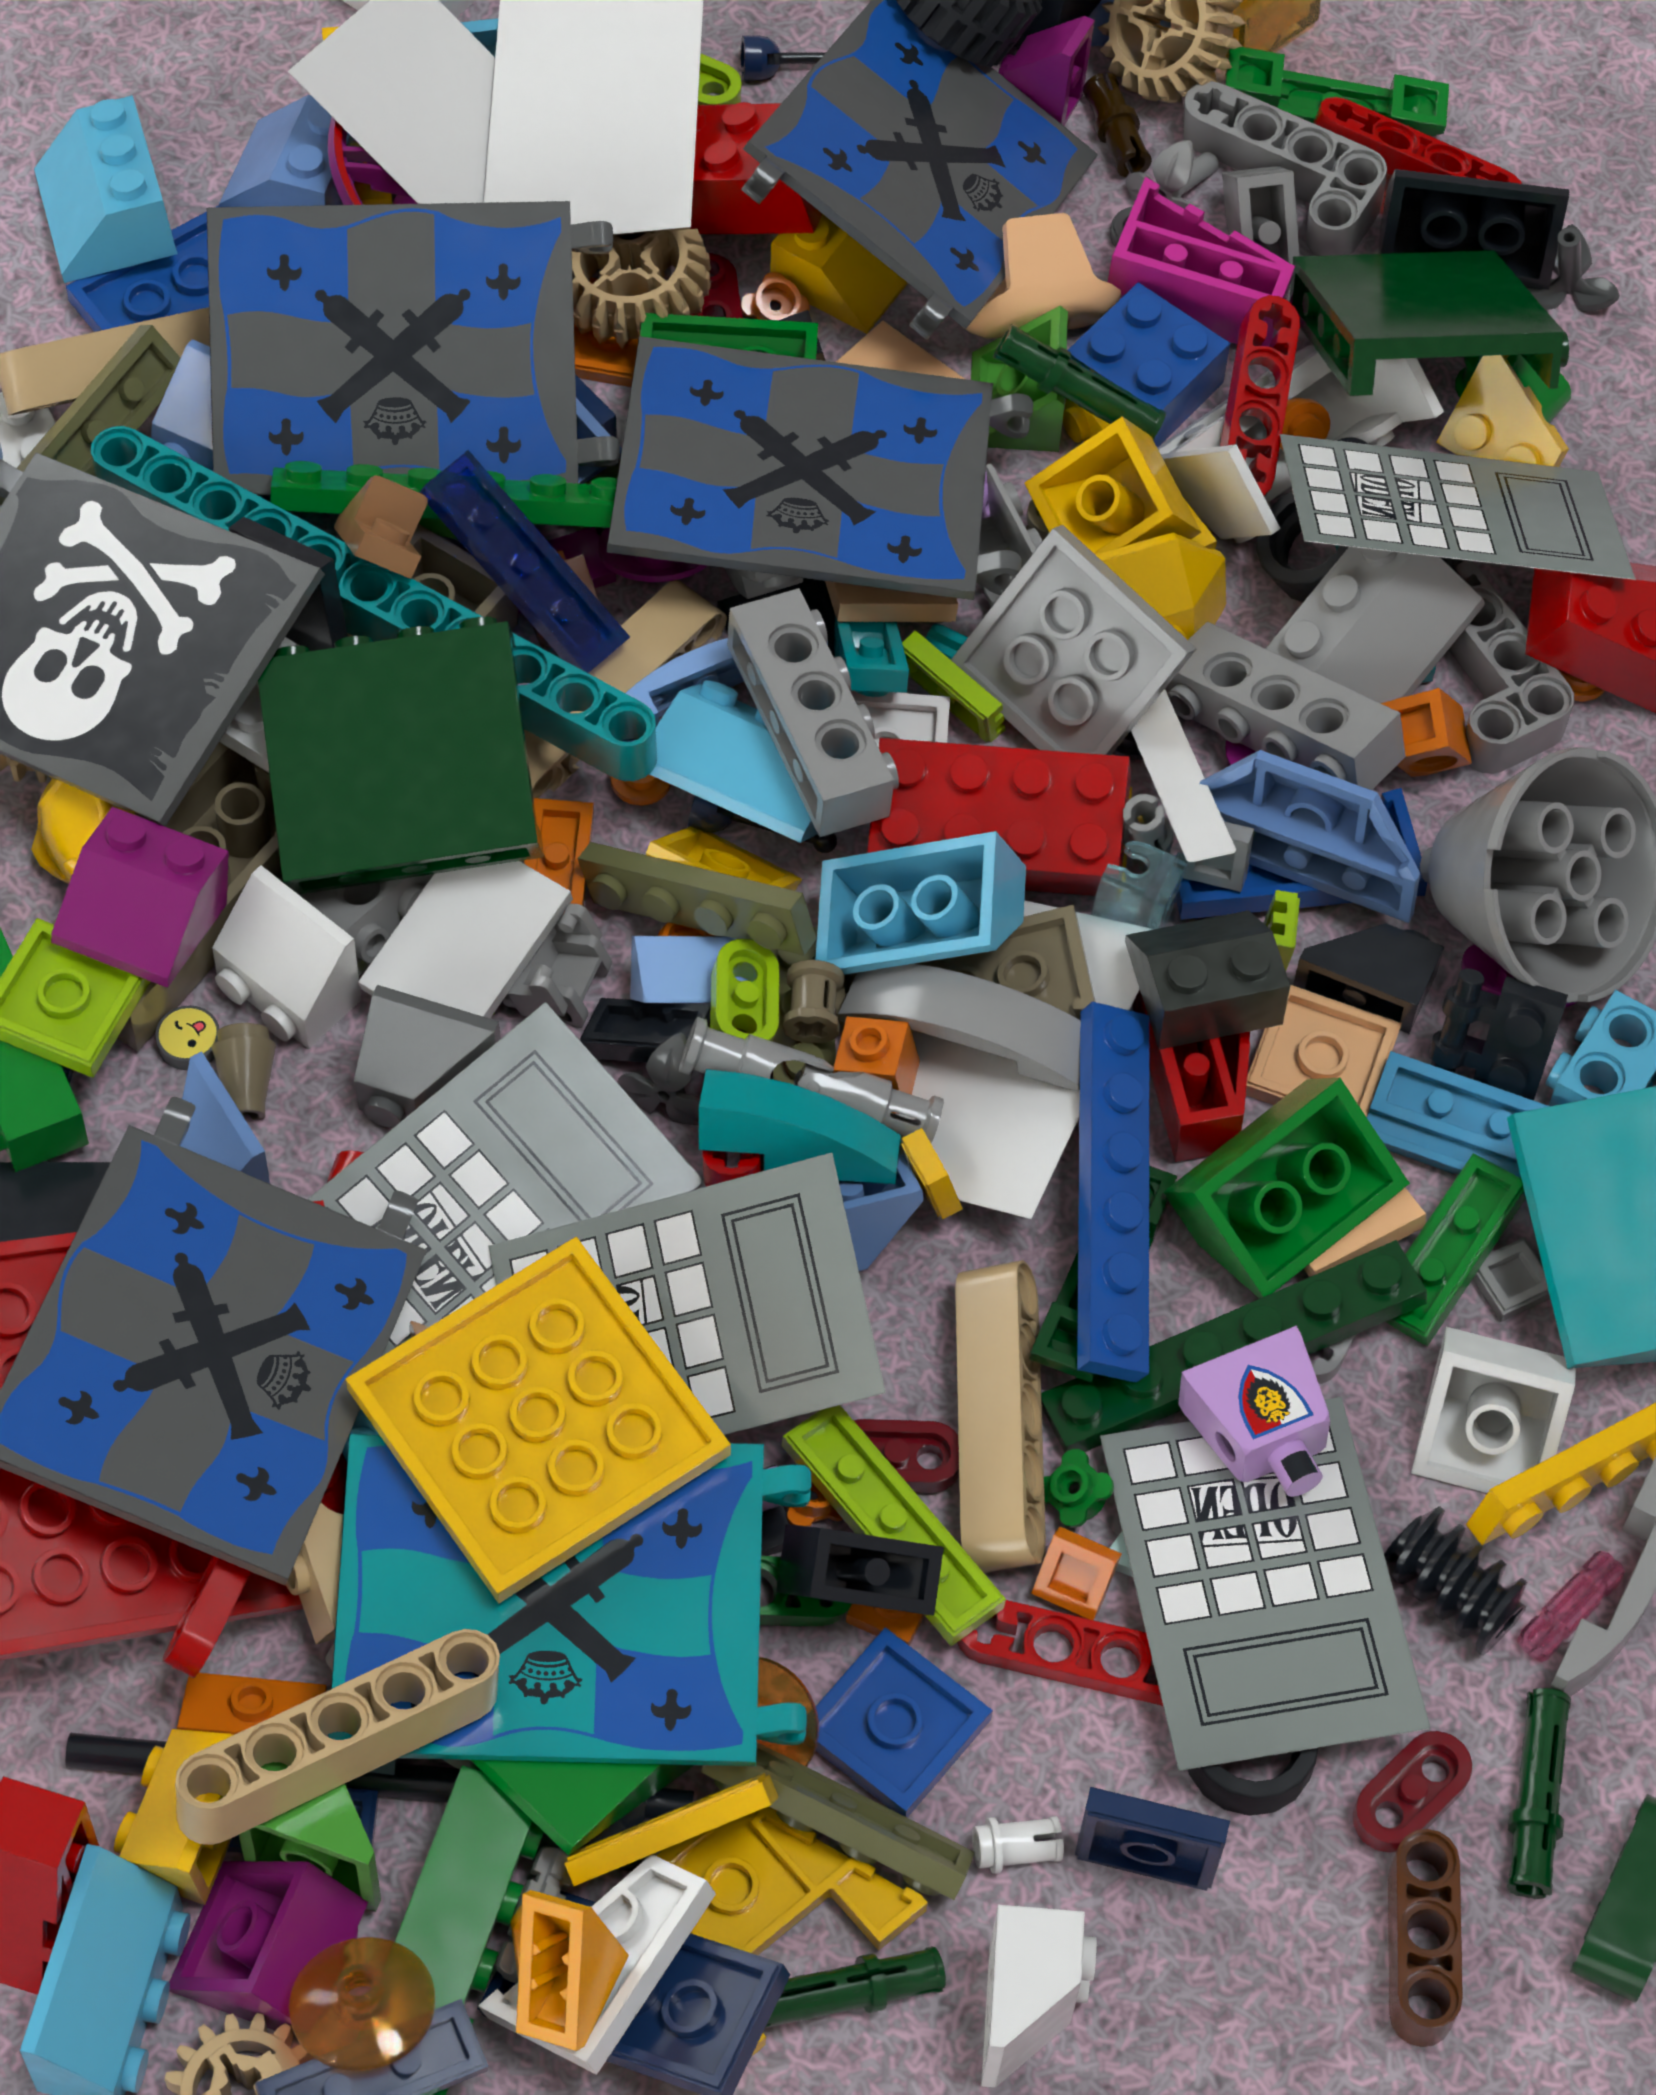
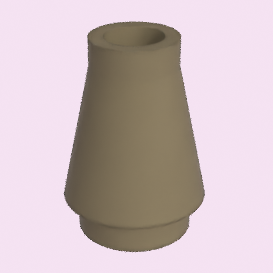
M235 1023L220 1028L218 1030V1041L212 1045V1052L219 1079L242 1116L244 1117V1115L248 1114L252 1120H261L266 1116L265 1102L276 1044L269 1039V1029L255 1023Z

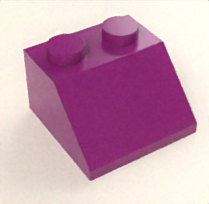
M112 807L80 851L51 933V943L168 988L227 905L229 851Z
M223 1861L206 1904L200 1912L169 1981V1992L229 2014L233 2013L234 2016L250 2022L256 2013L264 2014L267 2028L274 2031L284 2023H287L291 2026L292 2032L312 2033L317 2020L323 2015L329 2004L330 1990L345 1955L351 1950L357 1939L358 1925L368 1902L310 1862Z

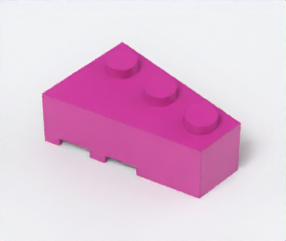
M1145 177L1112 255L1107 282L1121 290V298L1139 282L1223 339L1237 344L1242 320L1259 298L1273 295L1287 300L1295 266L1235 230L1230 236L1203 220L1204 211L1192 204H1189L1185 209L1160 195V185ZM1264 317L1263 321L1267 323L1268 330L1266 340L1261 346L1269 347V343L1276 335L1277 330L1273 328V320Z

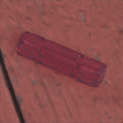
M1595 1552L1582 1566L1584 1569L1580 1573H1575L1542 1608L1541 1614L1534 1616L1521 1630L1517 1642L1529 1656L1539 1662L1547 1661L1560 1647L1559 1644L1563 1641V1638L1568 1639L1577 1629L1581 1619L1586 1620L1601 1604L1600 1600L1604 1596L1607 1597L1621 1583L1625 1569L1608 1552Z

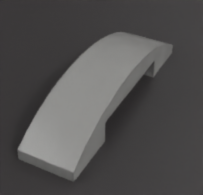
M908 964L857 972L838 1013L839 1021L842 1022L846 1021L847 1016L909 1022L911 1030L1016 1060L1017 1071L1020 1075L1077 1092L1080 1089L1081 1020L1032 996L979 977L920 964Z
M1656 1456L1622 1528V1531L1646 1541L1642 1553L1607 1630L1585 1619H1581L1550 1686L1551 1689L1560 1690L1572 1696L1607 1668L1636 1630L1656 1590Z

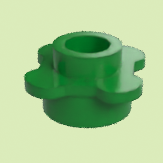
M1071 1449L1065 1452L1061 1458V1465L1050 1476L1044 1477L1045 1504H1052L1060 1512V1521L1069 1528L1080 1527L1088 1519L1096 1516L1102 1510L1106 1500L1112 1495L1114 1490L1112 1478L1107 1473H1097L1089 1465L1088 1455L1080 1449ZM1073 1483H1079L1080 1488L1078 1492L1071 1494L1069 1487Z

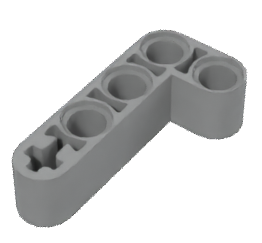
M1211 81L1205 85L1196 84L1187 92L1184 100L1183 137L1184 140H1191L1194 150L1200 153L1211 152L1217 157L1219 162L1236 170L1279 166L1293 171L1295 197L1310 203L1306 242L1310 251L1316 256L1351 255L1380 214L1383 206L1387 166L1379 153L1222 83Z
M1440 557L1485 602L1483 608L1448 650L1486 698L1473 707L1466 725V736L1472 764L1469 766L1482 773L1494 774L1502 772L1555 746L1561 741L1574 705V693L1568 682L1556 668L1525 655L1526 628L1474 561ZM1486 736H1492L1497 739H1491Z

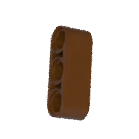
M1431 1829L1415 1830L1405 1836L1398 1846L1388 1874L1389 2015L1391 2025L1397 2035L1407 2043L1419 2047L1434 2046L1445 2039L1461 2010L1463 1999L1460 1859L1458 1850L1451 1839L1443 1833ZM1413 1860L1426 1861L1434 1866L1438 1872L1439 1879L1429 1882L1419 1880L1412 1875L1407 1863ZM1416 1927L1430 1930L1439 1939L1441 1947L1433 1950L1418 1947L1410 1939L1408 1930ZM1419 1995L1429 1997L1437 2003L1441 2009L1442 2016L1438 2019L1430 2020L1422 2018L1414 2013L1408 1999Z

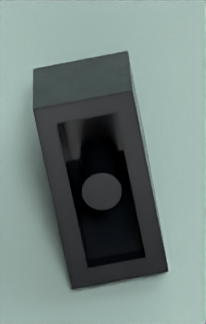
M1387 923L1304 948L1299 958L1293 986L1402 1023L1400 1031L1410 1034L1436 977L1444 946L1430 941L1428 937L1418 931L1402 930Z
M786 1524L776 1593L934 1616L944 1547L832 1529Z

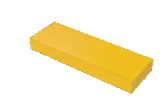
M762 1773L580 1848L568 1856L564 1864L573 1886H576L771 1806L779 1796L770 1774L765 1775V1773Z

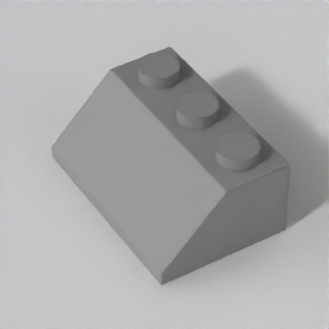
M1348 547L1265 649L1376 702L1383 703L1412 695L1483 608L1485 602L1440 557Z

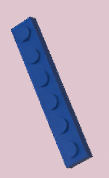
M1092 1001L1080 1011L1077 1370L1138 1382L1149 1374V1015Z

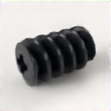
M1438 1506L1425 1515L1418 1516L1396 1537L1384 1553L1386 1564L1388 1565L1397 1560L1393 1570V1578L1400 1584H1405L1418 1577L1413 1593L1417 1600L1425 1602L1439 1595L1434 1607V1614L1439 1619L1445 1620L1460 1612L1455 1624V1633L1462 1638H1466L1480 1631L1475 1651L1480 1655H1484L1502 1639L1525 1612L1527 1606L1520 1600L1528 1582L1520 1578L1510 1585L1503 1587L1500 1584V1580L1507 1564L1500 1560L1485 1569L1480 1567L1479 1563L1486 1545L1482 1546L1479 1542L1462 1551L1458 1546L1466 1528L1458 1524L1445 1533H1441L1438 1527L1445 1510Z

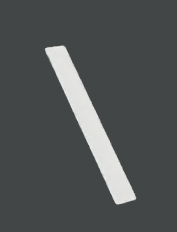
M1164 689L1131 730L1186 860L1188 862H1196L1233 854L1236 851L1235 845L1208 785L1200 784V781L1205 778Z

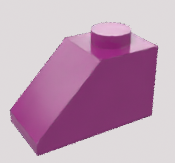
M1083 16L1028 35L1015 56L1007 54L998 70L999 74L1063 126H1065L1083 96V86L1085 85L1095 20Z

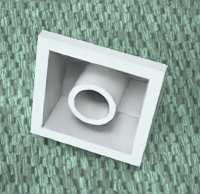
M260 865L251 874L212 947L217 973L215 981L221 991L234 1003L241 1005L247 1000L260 1010L264 1024L276 1037L282 1041H288L293 1037L309 1050L361 1001L355 941L353 937Z
M1446 1327L1430 1386L1411 1474L1488 1493L1491 1488L1556 1455L1575 1388L1576 1368L1567 1369L1564 1356Z
M998 1904L989 1947L981 2086L996 2088L1071 2023L1076 2003H1088L1090 1981L1094 1980L1097 1940L1096 1937L1084 1936V1911Z

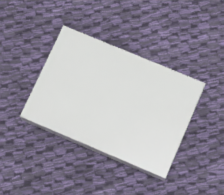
M520 861L436 873L427 883L358 983L361 989L370 995L373 994L376 986L380 985L491 1018L560 919L568 904L573 900L571 891Z

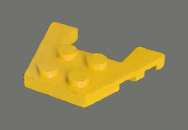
M769 1806L668 1847L656 1855L707 1880L716 1893L691 1931V1934L755 1955L762 1953L827 1898H832L878 1951L927 1911L928 1902L921 1894L907 1886L905 1890L876 1874V1868L870 1864L858 1861L852 1857L849 1858L816 1839L815 1832H805L789 1826L778 1817L777 1810ZM762 2033L752 2056L766 2045L764 2033Z

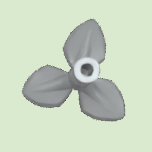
M1184 140L1169 146L1158 155L1152 164L1154 177L1157 184L1160 185L1159 194L1184 209L1189 204L1194 205L1182 199L1181 196L1218 170L1219 162L1217 157L1211 152H1204L1194 159L1193 143L1191 140ZM1142 172L1131 173L1126 179V187L1134 201L1137 198L1144 178L1147 177L1152 180Z

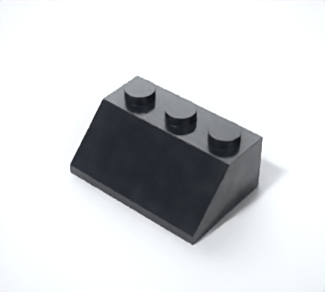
M1395 169L1388 182L1380 226L1379 254L1494 250L1525 287L1549 290L1558 250V234L1563 227L1569 200V189Z

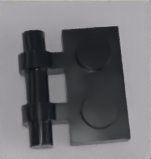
M1474 969L1461 970L1456 985L1447 990L1442 1005V1011L1446 1017L1442 1030L1436 1032L1432 1037L1428 1050V1055L1432 1060L1431 1065L1455 1073L1456 1068L1461 1066L1476 1069L1473 1080L1534 1101L1565 1009L1568 994L1538 985L1533 987L1516 978L1506 976L1499 996L1481 990L1484 976L1479 971ZM1480 1021L1490 1024L1486 1040L1467 1035L1471 1023Z

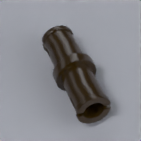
M1098 73L1088 79L1083 86V93L1096 117L1094 125L1096 134L1100 142L1107 143L1120 176L1127 178L1129 174L1126 162L1131 173H1144L1149 169L1152 158L1138 132L1140 120L1134 108L1126 104L1119 89L1116 76L1111 73L1106 74L1105 78L1109 85L1108 89L1103 74Z

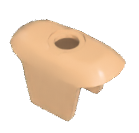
M1056 213L1010 218L1002 226L1005 279L965 330L986 339L1000 338L1011 324L1019 328L1058 306H1062L1068 311L1067 330L1095 324L1119 301L1121 290L1111 283L1098 279L1094 275L1068 214Z

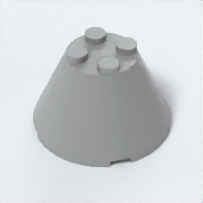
M1584 747L1562 749L1548 754L1454 813L1439 830L1433 847L1428 848L1422 855L1420 872L1424 881L1430 884L1432 897L1442 916L1514 978L1533 987L1538 985L1568 994L1567 1002L1595 1001L1610 995L1615 989L1617 990L1623 986L1641 967L1656 941V797L1643 776L1630 763L1609 751Z

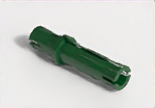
M1014 324L1009 326L994 352V359L1003 362L1011 368L1013 367L1038 383L1037 389L1046 394L1053 391L1109 424L1123 416L1149 434L1152 439L1155 438L1166 417L1165 411L1144 402L1103 376L1085 368L1080 363L1071 359V352L1063 347H1059L1056 350L1033 338Z
M1551 1688L1533 1689V1693L1530 1691L1527 1693L1526 1724L1521 1755L1518 1801L1516 1809L1509 1813L1508 1831L1513 1835V1849L1507 1890L1516 1896L1542 1899L1546 1898V1895H1552L1554 1850L1556 1848V1840L1563 1837L1564 1818L1559 1815V1800L1571 1697L1563 1691Z
M933 1946L926 1947L925 1950L878 1959L875 1954L871 1953L858 1956L854 1965L789 1978L765 2028L801 2020H810L815 2017L864 2007L866 2012L874 2013L883 2011L887 2006V2002L932 1992L935 1994L941 1993L946 1986V1976L940 1953Z

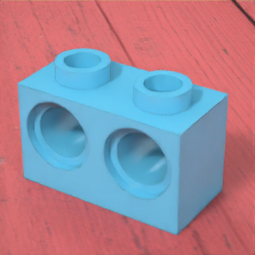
M1615 989L1603 1010L1595 1006L1589 1009L1574 1038L1580 1041L1581 1045L1574 1056L1566 1052L1560 1055L1545 1083L1546 1086L1554 1090L1548 1106L1652 1087L1656 1080V1011ZM1613 1039H1621L1627 1041L1633 1047L1621 1046L1617 1044ZM1584 1085L1595 1086L1605 1094L1590 1092Z

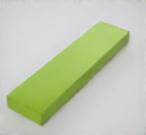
M841 1405L819 1410L783 1435L781 1444L783 1449L797 1465H805L810 1469L811 1482L854 1533L944 1547L934 1616L925 1615V1617L950 1646L956 1644L1004 1609L1006 1598Z

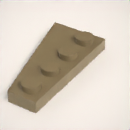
M1074 905L1024 916L1023 923L996 951L914 963L952 970L1001 984L1048 1003L1079 1020L1080 1011L1092 1001L1096 1002ZM857 973L844 975L843 988L836 993L835 1009L837 1017ZM839 1021L843 1030L845 1022Z

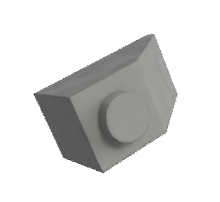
M1279 166L1222 172L1225 218L1229 235L1235 230L1292 264L1293 257L1300 256L1294 172Z

